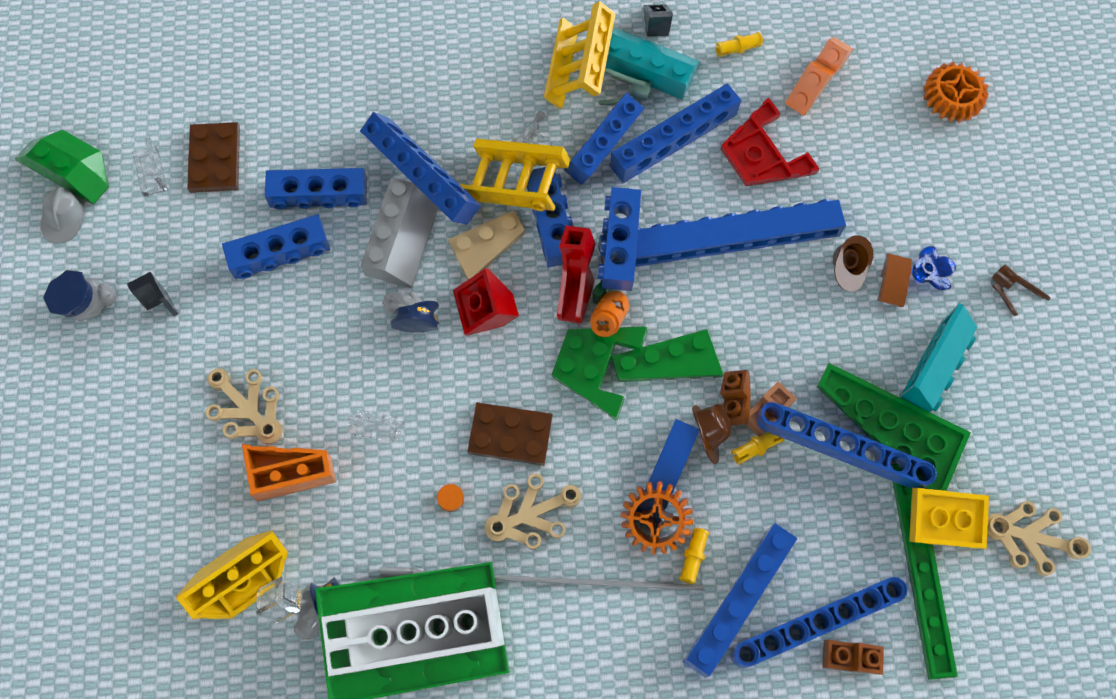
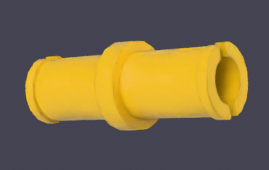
M760 32L746 36L737 35L731 40L717 42L715 51L718 57L733 53L742 54L745 50L761 47L763 45V37Z
M766 432L759 437H751L748 443L733 449L731 454L735 455L733 456L734 461L741 465L757 455H764L766 450L784 442V438H779V436Z
M693 528L689 547L684 551L685 561L679 580L688 584H696L700 564L705 559L703 553L710 533L702 528Z

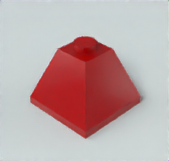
M484 268L453 290L464 335L469 336L500 328L519 317L513 293L488 268Z

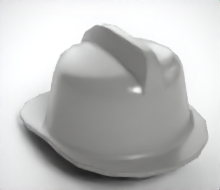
M58 187L56 190L49 192L43 199V214L40 226L43 236L48 241L56 244L70 241L77 235L85 209L84 199L65 190L63 187Z

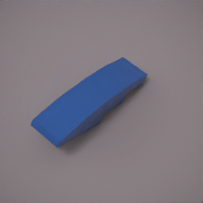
M675 419L649 479V482L653 485V490L657 489V484L660 481L663 484L662 490L665 491L669 484L673 485L671 494H673L699 433L698 428ZM654 498L641 502L636 512L652 509ZM663 499V508L666 510L669 501ZM658 506L653 517L650 515L651 518H654V523H656L655 530H657L658 523L662 519L658 513Z

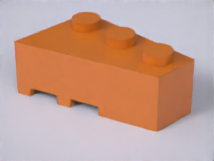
M242 444L250 495L258 502L336 483L332 457L326 450L276 448L275 446L259 447Z

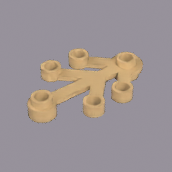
M220 368L212 370L207 378L209 385L214 390L223 391L239 408H220L218 405L212 404L207 407L205 411L206 416L213 422L221 419H250L256 425L239 427L234 422H228L222 429L223 434L228 439L258 437L264 444L277 442L283 433L281 424L276 420L277 401L280 398L278 390L272 386L266 387L263 390L262 396L266 401L265 418H263L258 412L260 384L263 381V376L258 370L251 369L246 373L245 378L249 383L248 400L230 384L231 378L225 370ZM216 375H222L219 381H214ZM252 375H258L256 381H250ZM269 392H275L273 398H267ZM218 409V414L215 417H211V412ZM235 427V432L229 435L228 429ZM267 427H273V431L270 434L264 433Z
M532 474L528 478L529 487L519 512L508 517L513 501H516L520 495L519 488L514 484H509L504 488V499L498 514L489 517L485 523V533L492 541L500 542L509 538L525 544L531 550H535L541 545L539 534L535 532L526 534L513 527L523 523L547 532L555 539L562 538L566 530L562 522L556 521L552 523L538 516L563 505L567 508L576 507L580 503L581 492L576 486L567 485L561 490L560 495L533 506L538 490L543 487L544 480L540 474ZM538 478L541 483L539 486H533L531 480ZM509 489H515L517 492L514 497H509L506 493ZM573 491L576 497L570 500L566 497V493ZM494 524H502L503 529L500 532H495L493 530ZM560 526L563 530L562 533L559 535L554 534L552 531L553 527ZM536 537L538 543L532 546L528 543V539Z
M1030 501L1020 503L1016 510L1006 516L1001 514L988 516L987 535L993 540L1001 541L1010 555L1009 562L1015 569L1026 567L1029 563V558L1024 552H1020L1012 537L1022 541L1035 560L1036 571L1041 576L1053 574L1055 572V564L1047 559L1038 544L1065 551L1070 558L1075 560L1086 558L1091 552V546L1085 538L1075 537L1067 541L1038 533L1049 525L1061 522L1062 514L1056 508L1046 510L1041 518L1024 528L1013 526V524L1022 518H1029L1036 513V507ZM1024 505L1029 508V510H1030V513H1029V514H1027V513L1024 512V510H1023V506H1024ZM1050 513H1053L1055 515V521L1050 519ZM994 523L999 525V532L995 531L993 527ZM1072 545L1078 548L1077 554L1073 551ZM1016 556L1021 557L1022 565L1016 562ZM1043 563L1047 564L1049 568L1048 572H1045L1043 570Z

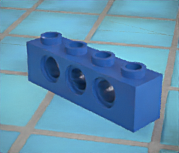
M626 93L573 157L569 167L565 168L564 171L579 184L583 185L644 110V107Z
M546 167L532 170L527 184L528 192H538ZM554 172L548 193L552 194L549 197L555 205L554 211H536L532 209L547 268L563 265L559 249L561 240H555L553 236H563L565 226H573L572 217H567L565 209H568L566 195H561L560 188L563 187L560 173L556 174V172ZM556 214L558 217L549 218L547 215Z
M364 168L266 170L265 199L270 208L279 210L286 209L287 207L308 209L313 206H322L324 208L348 206L355 208L360 205H367V177ZM341 187H345L343 191H336ZM316 188H321L318 192H312ZM296 189L294 192L288 193L289 190Z
M612 187L611 195L605 196L604 211H609L608 218H603L602 233H607L606 241H601L600 256H605L604 264H599L598 279H603L602 288L632 291L641 202L640 189ZM616 214H624L626 218H618ZM621 236L625 240L617 241L614 239V237ZM620 259L623 263L614 264L611 260Z
M318 214L222 243L229 271L235 279H246L255 273L272 271L277 266L287 263L294 264L303 258L320 256L325 251L331 250ZM306 239L304 243L296 244L299 240ZM282 246L279 251L273 252L274 248ZM252 254H258L256 258L249 259Z

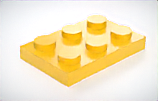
M912 488L909 542L987 549L989 495Z

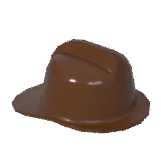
M861 235L851 236L834 251L835 279L838 285L847 292H855L862 287L874 258L873 247L866 237Z
M721 404L704 409L694 405L692 411L699 427L704 450L709 460L713 464H717L719 462L718 446L727 440L731 433L732 425L730 418Z

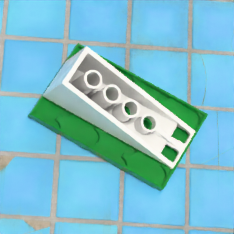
M493 562L315 588L328 699H374L510 673ZM442 621L445 623L444 632L439 629V624Z

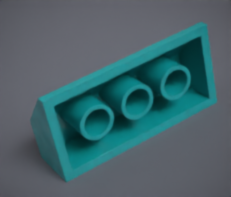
M615 28L612 30L605 68L637 80L650 82L651 88L683 100L701 61Z
M961 303L941 321L900 395V398L928 412L932 410L936 412L943 402V398L940 397L944 390L947 391L955 379L952 377L954 370L958 371L966 359L962 356L965 350H969L976 340V337L973 335L978 327L965 306Z

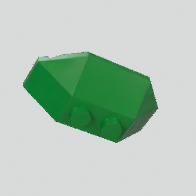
M59 130L30 141L15 157L17 162L93 205L109 188L102 152L64 130Z

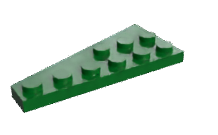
M828 363L818 382L817 388L873 441L931 463L936 469L937 476L935 481L924 489L947 491L971 432ZM916 470L918 479L925 481L924 474Z

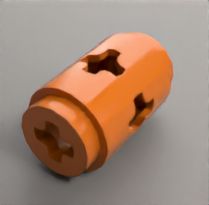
M610 291L603 295L590 317L591 328L595 334L609 337L618 331L630 309L628 298L624 293ZM620 302L621 307L616 306L615 303ZM599 320L604 321L606 324L600 325Z

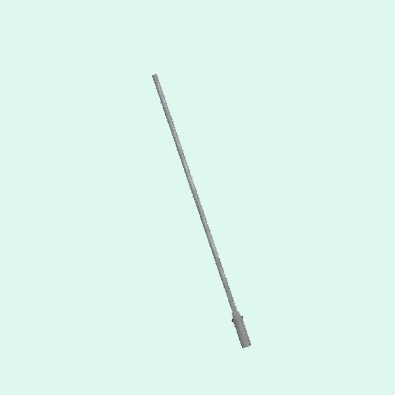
M380 567V577L384 578L428 572L416 569L415 567ZM495 575V580L704 590L703 585Z

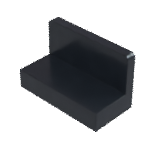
M151 272L127 283L131 293L147 310L163 303L173 316L178 315L167 291Z

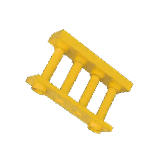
M601 1L593 4L590 19L573 26L564 18L559 20L544 98L559 109L563 108L565 95L569 92L582 88L593 97L601 93L615 13ZM588 30L586 39L576 43L577 35ZM584 50L582 59L572 62L573 55ZM580 70L578 79L568 82L569 75Z
M475 139L473 148L481 158L472 185H459L477 202L526 207L536 211H554L555 205L547 193L555 169L569 167L571 160L564 147ZM490 162H502L493 188L483 187L482 183ZM514 163L524 164L515 190L503 189L511 165ZM536 165L546 166L538 192L525 191L533 167Z

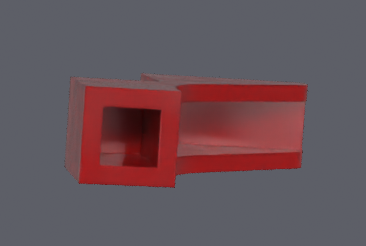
M565 226L559 245L563 262L557 308V318L559 321L578 324L583 322L595 283L589 265L596 243L590 228Z

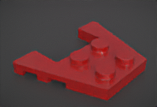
M767 98L757 111L755 110L749 119L739 126L722 144L720 149L745 186L817 174L820 170L808 152L790 162H786L762 128L779 119L781 114L770 98Z

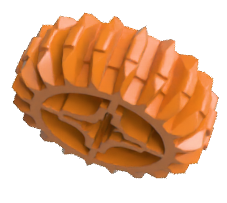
M952 61L949 65L943 63L939 68L936 67L931 75L928 76L923 88V92H925L923 99L928 101L926 107H933L932 114L939 113L940 119L947 117L949 122L955 118L960 123L963 119L968 121L972 117L977 116L981 109L984 108L989 95L987 92L989 85L984 84L985 77L978 76L979 70L974 72L971 70V65L964 67L963 62H961L957 66Z
M660 481L657 484V489L654 490L652 483L648 482L646 492L643 487L638 486L637 493L639 496L630 492L628 497L632 502L624 501L623 507L629 511H622L620 514L622 518L629 519L621 524L622 528H630L625 533V537L635 536L632 541L633 546H636L639 542L643 543L641 547L642 552L646 551L647 546L652 547V555L656 554L657 547L661 548L662 554H667V545L673 551L677 550L675 540L680 544H684L685 538L681 534L690 535L691 530L684 525H693V519L685 517L693 513L692 508H683L689 503L688 498L679 501L678 499L682 491L678 490L673 495L671 494L673 485L669 484L665 491L662 490L663 484ZM654 498L652 509L636 512V508L641 502ZM662 500L669 501L676 508L679 516H674L673 513L665 511ZM658 506L659 516L664 521L660 519L657 530H655L656 523H654V518H651L650 515L653 517ZM636 520H640V523L649 526L651 537L640 530ZM672 524L678 525L672 534L659 538L660 530L663 527L672 526Z

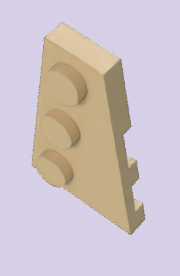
M513 210L448 239V242L468 280L484 268H488L495 258L501 253L506 252L525 235V229Z

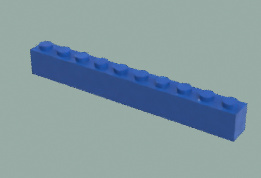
M823 199L813 204L803 202L786 208L776 206L765 211L756 209L745 214L736 215L735 213H729L718 218L703 217L698 221L689 222L688 220H681L671 225L656 224L651 228L644 229L638 227L635 267L838 237L844 231L846 223L840 201ZM607 233L599 236V251L601 249V241H606ZM621 236L614 237V239L617 241L625 240ZM601 256L602 264H604L605 256ZM620 259L611 260L614 264L623 263Z

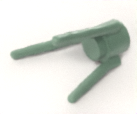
M605 68L604 73L610 75L611 78L631 84L629 95L633 96V99L639 104L641 100L647 101L650 82L637 80ZM621 99L601 100L599 105H616Z

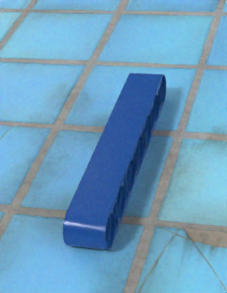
M769 402L762 407L756 416L759 428L768 433L908 488H925L936 479V469L927 461L781 404ZM764 413H772L776 421H768ZM796 422L800 426V431L792 430L789 423ZM815 431L821 432L825 437V441H819L815 437ZM840 441L846 442L849 445L850 451L843 450L840 447ZM865 451H870L874 455L875 460H868ZM891 460L898 463L899 471L891 467ZM916 470L924 474L925 481L918 479Z
M898 577L885 579L738 643L731 650V660L739 668L754 666L902 601L907 595V586ZM888 584L892 585L896 590L894 598L887 593L886 588ZM863 595L871 598V608H867L863 604ZM839 605L847 608V619H843L839 615ZM815 615L820 616L824 620V628L822 630L814 625L813 619ZM790 626L798 628L800 632L798 641L793 640L789 636ZM767 636L775 641L776 647L773 652L768 651L764 646V639ZM741 647H745L751 652V659L748 663L743 662L739 657Z

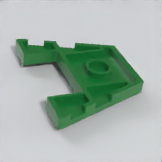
M620 327L615 334L609 337L595 334L592 328L568 329L551 374L552 377L575 394L588 400L597 409L607 413L613 420H618L624 403V396L600 390L615 345L641 351L648 332L647 327Z

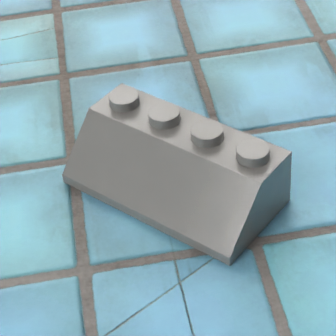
M391 177L361 262L365 276L410 288L413 287L438 211V207L412 182Z

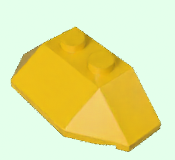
M272 530L247 537L198 570L176 595V599L192 619H232L279 586L288 551Z

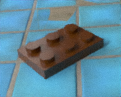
M238 122L190 124L187 189L190 193L239 190L240 126Z
M476 402L467 453L545 466L553 414Z

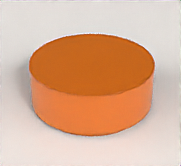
M447 484L438 491L437 501L443 510L454 512L463 505L464 495L457 485Z

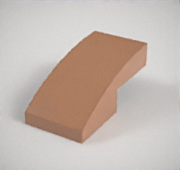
M777 382L750 410L746 426L758 437L763 435L766 431L760 429L756 422V416L762 407L769 402H775L789 408L797 398L781 383ZM764 413L768 421H776L772 413Z

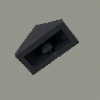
M666 4L643 5L646 37L669 36L673 17L672 10Z

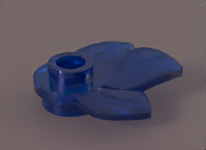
M927 246L919 252V260L913 265L912 275L916 281L920 283L929 282L937 290L951 289V283L947 277L955 272L956 264L949 257H939L936 247Z

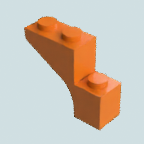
M836 37L828 39L817 59L808 64L784 104L805 116L833 76L842 69L854 49Z

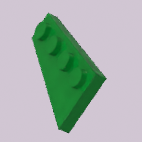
M707 329L642 347L641 351L631 350L611 356L618 382L651 381L652 379L675 380L676 378L701 379V377L722 378L724 375Z

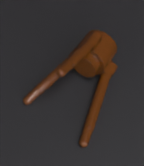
M1006 264L991 278L995 281L992 287L999 293L1014 316H1017L1018 312L1004 292V287L1009 290L1018 282L1040 298L1047 301L1051 299L1049 295L1017 275Z

